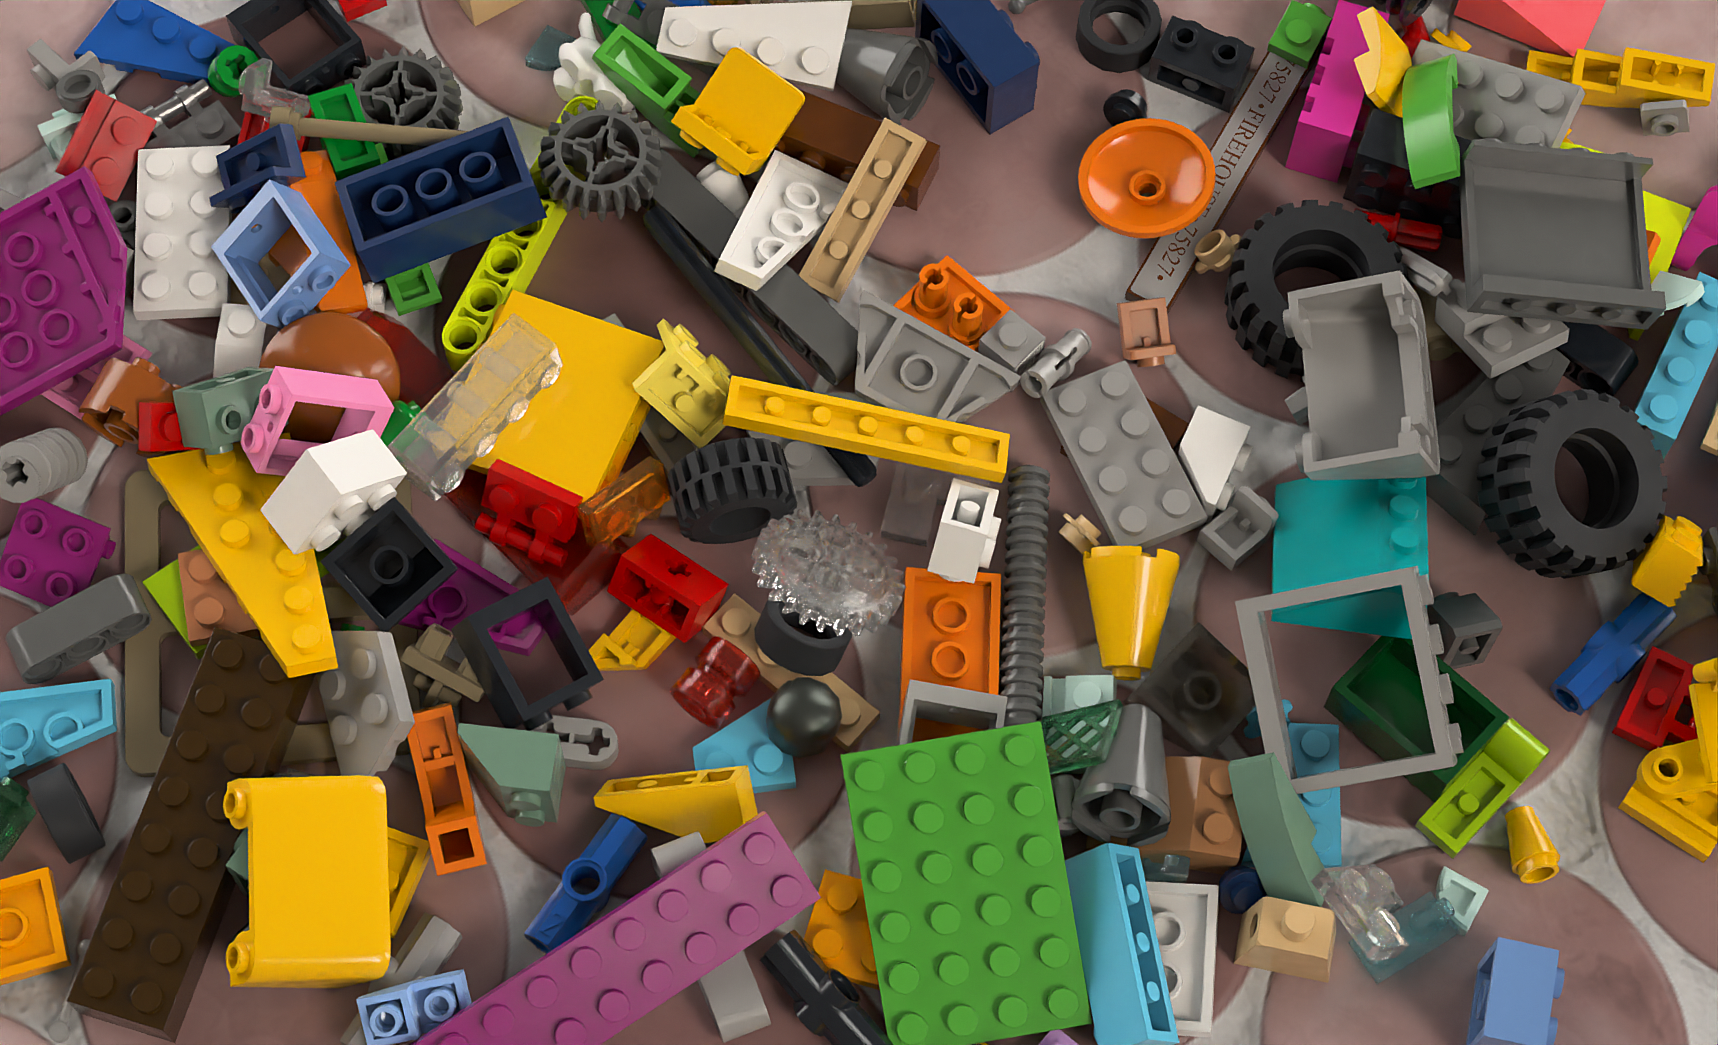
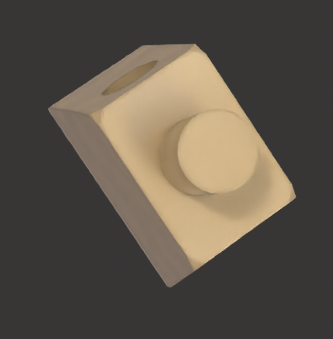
M1262 897L1241 916L1234 964L1328 983L1336 937L1335 911L1273 897Z

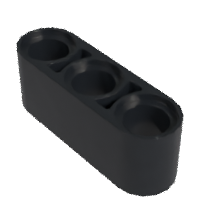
M1562 321L1569 328L1568 341L1555 349L1570 360L1563 376L1582 389L1593 390L1598 395L1606 393L1613 397L1638 366L1639 359L1637 354L1630 346L1599 325Z

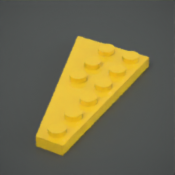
M283 433L279 437L280 439L291 440L290 433ZM241 441L233 443V450L222 454L206 455L204 449L147 459L150 473L156 482H160L172 506L185 519L190 527L191 534L224 583H228L244 613L249 614L259 629L261 638L288 678L337 669L338 663L314 548L294 555L260 511L286 476L256 473L241 446Z

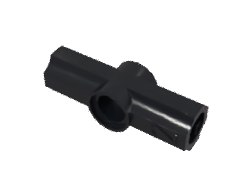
M795 929L786 934L764 953L760 961L793 998V1009L797 1017L812 1033L820 1037L825 1036L832 1045H894L859 1005L861 998L851 981L838 970L829 969Z

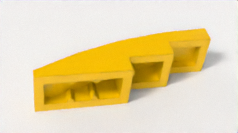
M1629 47L1625 48L1622 57L1577 48L1574 58L1529 50L1525 70L1581 86L1586 93L1581 105L1640 108L1642 103L1686 100L1687 107L1709 106L1711 101L1715 63Z

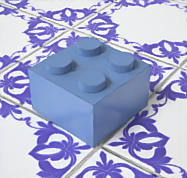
M1501 937L1495 940L1477 966L1466 1045H1554L1558 1019L1550 1016L1553 998L1559 999L1565 976L1564 969L1557 967L1559 950Z

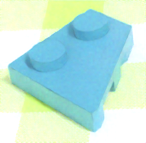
M771 698L694 746L695 771L748 765L753 793L796 788L793 756L781 752L769 739L766 717Z

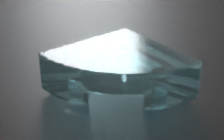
M547 25L526 55V67L540 71H555L562 67L559 61L560 46L564 43H572L576 38Z
M1166 855L1165 861L1162 864L1153 863L1149 858L1141 860L1145 881L1185 883L1187 880L1190 858L1188 856Z

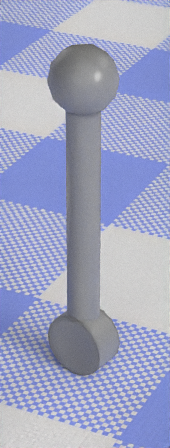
M84 939L77 945L79 958L59 1019L52 1023L48 1029L49 1037L57 1043L67 1041L71 1035L70 1027L67 1024L73 1007L67 1002V998L90 939Z

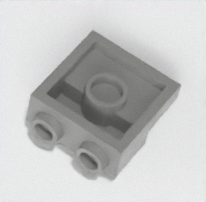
M1453 279L1449 283V287L1452 289L1449 295L1444 296L1441 293L1437 295L1434 321L1490 379L1568 341L1569 328L1562 321L1467 312L1465 282L1463 283L1459 279Z

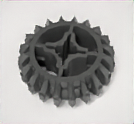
M403 46L399 54L391 56L384 48L382 59L377 61L367 55V68L354 66L352 72L353 79L344 80V85L352 83L366 123H387L389 125L458 130L460 124L458 116L462 115L463 111L462 100L460 99V86L454 80L453 72L449 67H442L441 61L438 60L437 56L427 60L421 48L413 56H409L408 51ZM382 143L387 158L390 155H394L395 159L428 147Z
M599 100L595 110L590 111L580 103L576 116L564 110L561 115V124L551 122L548 128L549 136H543L541 140L538 166L542 171V184L544 187H549V195L553 202L562 200L563 209H565L566 213L579 207V215L583 220L590 212H597L598 219L603 222L607 216L606 212L612 211L621 220L624 216L625 206L637 212L641 207V199L650 200L653 195V186H658V183H660L663 155L659 151V138L657 135H652V127L649 121L638 123V114L635 109L626 115H622V107L618 102L611 110H604V105ZM615 141L628 147L635 157L629 156L628 151L619 148ZM604 158V162H599L597 165V161ZM565 165L572 166L573 171L583 174L586 177V182L571 174Z

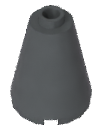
M847 28L835 82L883 119L887 118L898 125H902L900 122L902 118L911 121L916 117L926 103L933 88L935 79L928 76L930 62L938 65L936 47L929 40L921 37Z
M1129 704L1117 709L1113 713L1072 798L1071 818L1073 823L1084 834L1100 842L1110 843L1111 836L1127 838L1126 846L1139 847L1156 843L1164 838L1168 832L1171 822V807L1161 719L1149 707L1142 704Z

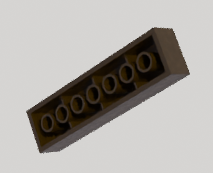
M214 627L67 998V1002L80 1014L173 1043L176 1042L236 884L226 864L235 853L234 845L244 829H235L231 825L230 819L225 816L223 801L227 792V783L239 778L277 777L316 673L288 678L264 641Z

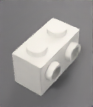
M953 478L927 571L939 574V576L948 581H965L974 584L979 566L989 568L1001 523V518L993 516L999 490Z

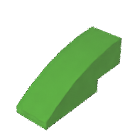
M620 23L596 50L592 59L608 79L626 95V98L653 125L691 157L695 158L701 149L690 145L679 135L681 129L673 124L671 120L680 106L694 104L701 93L690 86L692 77Z

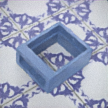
M270 179L211 246L258 319L281 329L292 321L308 315L351 266L301 192ZM293 224L312 254L277 292L258 263Z

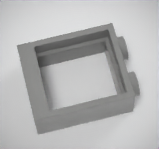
M910 680L904 699L897 745L912 743L915 717L983 730L1001 728L1004 726L1008 697Z

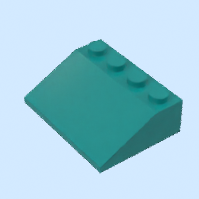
M1307 477L1275 486L1274 510L1277 511L1279 516L1273 528L1272 594L1418 566L1420 576L1428 574L1429 579L1426 477L1314 481ZM1401 585L1271 610V621L1412 639Z

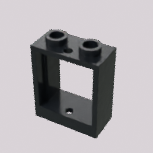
M250 0L226 15L235 43L239 46H245L254 52L261 66L260 72L283 98L309 101L308 96L326 91L340 81L352 78L354 66L362 68L366 65L362 40L327 0ZM308 11L339 48L289 79L258 42Z
M548 576L467 616L451 629L504 728L515 729L524 725L526 731H532L553 719L549 710L563 704L566 710L569 711L593 698L589 689L604 680ZM534 609L573 682L528 705L489 632Z

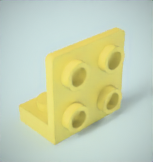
M662 319L657 324V328L666 351L632 384L637 393L698 448H702L726 427V425H722L730 382L728 376L731 372L714 354L706 358L696 348L699 344L696 338L683 325L678 324L674 328L665 319Z

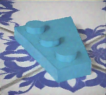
M111 679L0 692V782L116 732V698L113 681Z
M1289 723L1288 732L1297 777L1340 769L1339 725ZM1340 787L1297 794L1317 830L1311 843L1326 871H1339L1342 866ZM1247 846L1241 865L1255 868Z

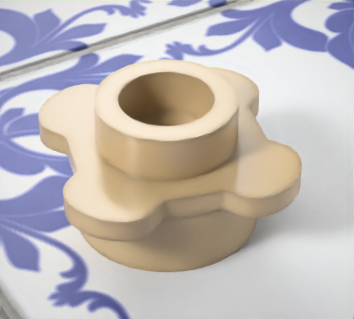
M1214 230L1205 235L1194 249V253L1199 259L1195 265V270L1199 274H1203L1210 269L1220 272L1230 267L1241 237L1238 234L1228 237L1223 230Z
M1067 513L1063 515L1067 523L1058 533L1082 555L1084 551L1091 553V548L1102 547L1096 540L1102 533L1082 514L1076 520Z

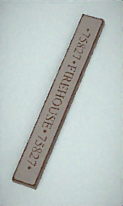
M1326 37L1321 42L1307 69L1272 52H1267L1209 150L1214 160L1216 174L1215 189L1209 205L1189 226L1173 234L1157 238L1125 294L1126 300L1137 301L1165 297L1168 315L1195 269L1196 263L1199 261L1194 253L1197 243L1205 235L1219 228L1321 53Z

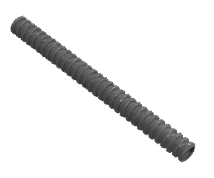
M1035 465L1018 466L1011 469L1008 473V481L1010 482L1008 485V495L1010 497L1007 499L1009 511L1007 512L1006 521L1009 524L1006 526V535L1009 538L1005 542V548L1008 552L1005 553V563L1007 566L1004 568V576L1007 578L1004 581V590L1007 593L1003 595V604L1006 607L1003 608L1002 617L1005 619L1002 623V632L1005 635L1001 639V645L1004 647L1001 651V660L1004 663L1000 665V674L1003 677L1000 679L999 685L1003 690L999 695L1008 697L1003 727L1036 722L1042 716V710L1038 706L1042 704V695L1039 692L1043 688V681L1040 679L1043 676V666L1040 663L1044 659V653L1041 651L1044 647V638L1041 635L1045 631V625L1042 622L1045 619V610L1042 607L1046 603V597L1043 593L1046 592V582L1044 579L1047 576V569L1044 566L1047 564L1045 551H1047L1048 542L1045 538L1048 537V527L1046 524L1049 520V514L1046 511L1049 509L1047 497L1050 493V487L1047 484L1050 482V473Z

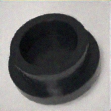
M1123 89L1111 94L1103 105V112L1108 122L1112 126H1116L1130 120L1147 118V104L1144 98L1137 92Z

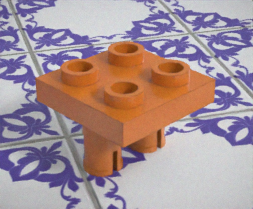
M948 255L938 264L932 263L924 266L919 274V282L893 305L976 352L979 349L980 338L1011 309Z

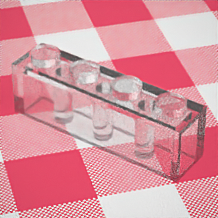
M513 313L387 446L407 472L404 478L435 502L445 492L448 493L454 490L462 481L464 471L477 457L481 458L488 454L495 445L497 436L509 423L518 421L525 414L531 399L542 388L546 389L551 386L558 378L561 367L564 364L556 344Z

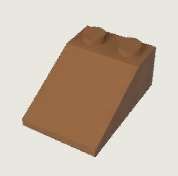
M1202 756L1165 757L1171 807V822L1168 832L1164 838L1154 844L1134 848H1139L1141 862L1223 875L1228 869L1236 867L1239 861L1243 833L1229 777L1228 765L1230 761ZM1087 835L1085 852L1106 843ZM1111 836L1110 843L1126 846L1127 838Z

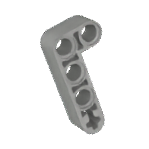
M699 831L651 849L657 880H660L706 849ZM743 950L697 980L723 1043L771 1025L767 1008Z

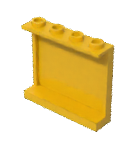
M512 290L506 304H500L494 314L493 330L486 344L481 343L474 354L473 370L467 382L461 383L455 392L453 410L447 422L441 423L435 432L433 451L442 469L449 471L452 463L487 475L489 467L496 459L518 467L582 496L583 500L578 518L596 524L652 406L635 391L632 383L666 351V348L661 340Z

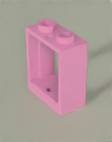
M275 366L268 383L261 389L259 403L250 423L243 429L241 446L256 473L286 476L306 449L322 444L279 438L296 401L346 408L331 442L372 429L380 438L394 410V406L378 380Z

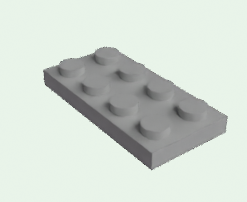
M1420 40L1411 59L1412 66L1453 53L1457 59L1458 88L1452 90L1454 135L1472 141L1474 139L1495 138L1505 143H1541L1546 147L1560 148L1586 94L1581 86L1430 41Z
M1126 360L1052 388L1044 396L1040 397V402L1113 546H1141L1142 550L1206 524L1208 516Z

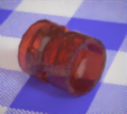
M713 636L696 655L695 662L697 667L686 668L670 687V694L696 720L710 728L718 729L736 708L733 698L745 697L761 677V672L752 659L741 649L721 637Z

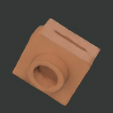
M1165 297L1117 303L1123 358L1136 360L1137 367H1149L1165 364L1164 356L1176 354L1175 344H1171Z

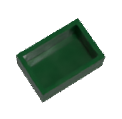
M1381 636L1334 684L1324 708L1386 761L1435 753L1413 640ZM1437 655L1439 673H1448L1451 681L1454 703L1446 704L1449 723L1459 724L1464 753L1456 754L1457 763L1454 767L1403 775L1434 803L1482 753L1487 744L1510 718Z

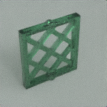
M1120 699L1042 718L1041 725L1046 753L1049 754L1047 760L1050 775L1106 762L1113 738L1117 734L1116 729L1124 707ZM1109 716L1108 723L1104 728L1099 725L1100 722ZM1080 721L1086 723V725L1082 727L1079 731H1077L1075 734H1072L1069 731ZM1052 727L1055 730H1057L1053 735L1046 739L1049 730ZM1092 729L1098 732L1086 743L1080 740ZM1062 736L1068 739L1055 750L1050 747ZM1102 739L1098 751L1095 752L1093 749H1091L1096 743H1098ZM1072 745H1076L1078 749L1066 759L1061 755Z

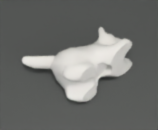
M583 13L578 25L581 37L572 43H564L560 46L559 61L562 67L554 71L553 82L558 95L567 102L575 97L589 96L598 101L600 100L604 105V110H611L618 102L622 107V112H631L636 107L608 79L592 59L593 54L601 44L596 40L591 15Z

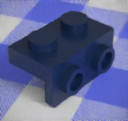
M278 124L217 155L216 159L224 190L209 197L210 205L216 208H229L230 213L233 214L241 213L269 179L289 187V185L306 178L293 125Z

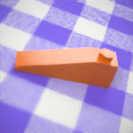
M327 150L301 152L300 155L306 178L289 185V188L301 192L351 264L335 286L325 294L313 309L317 313L337 312L342 314L368 311V303L346 216L334 183L337 181ZM293 224L268 251L270 261L276 267L282 266L290 277L312 254Z

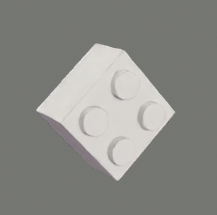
M373 429L306 449L260 511L294 555L313 548L316 551H322L337 540L350 536L390 499L396 497L397 492L395 488L407 472Z

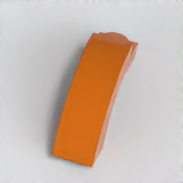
M449 702L412 711L415 723L407 738L425 815V828L436 874L440 876L485 865L487 860L479 817L464 752L457 733L458 729L452 704Z

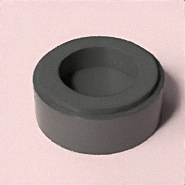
M89 70L70 72L62 77L56 85V94L64 110L70 113H84L95 89L104 94L105 90L100 77L95 72Z

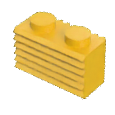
M1664 515L1658 524L1659 529L1652 542L1645 543L1644 552L1633 561L1631 584L1662 604L1672 607L1676 606V599L1681 598V591L1686 590L1687 583L1692 582V575L1697 574V567L1703 566V539L1700 536L1703 531L1684 517L1677 516L1673 520Z

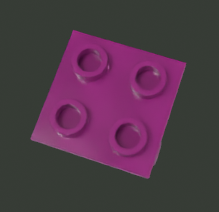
M39 498L21 503L0 559V586L53 607L90 587L100 559L102 557L109 559L115 551L116 542L110 540L109 535L111 528Z

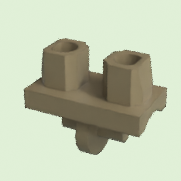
M436 623L430 625L418 640L409 645L400 661L420 671L412 685L427 693L422 706L425 708L436 706L439 700L445 703L451 702L452 707L455 708L462 697L461 694L479 702L483 695L486 696L485 691L466 657H464L460 664L445 656L455 636L451 631Z

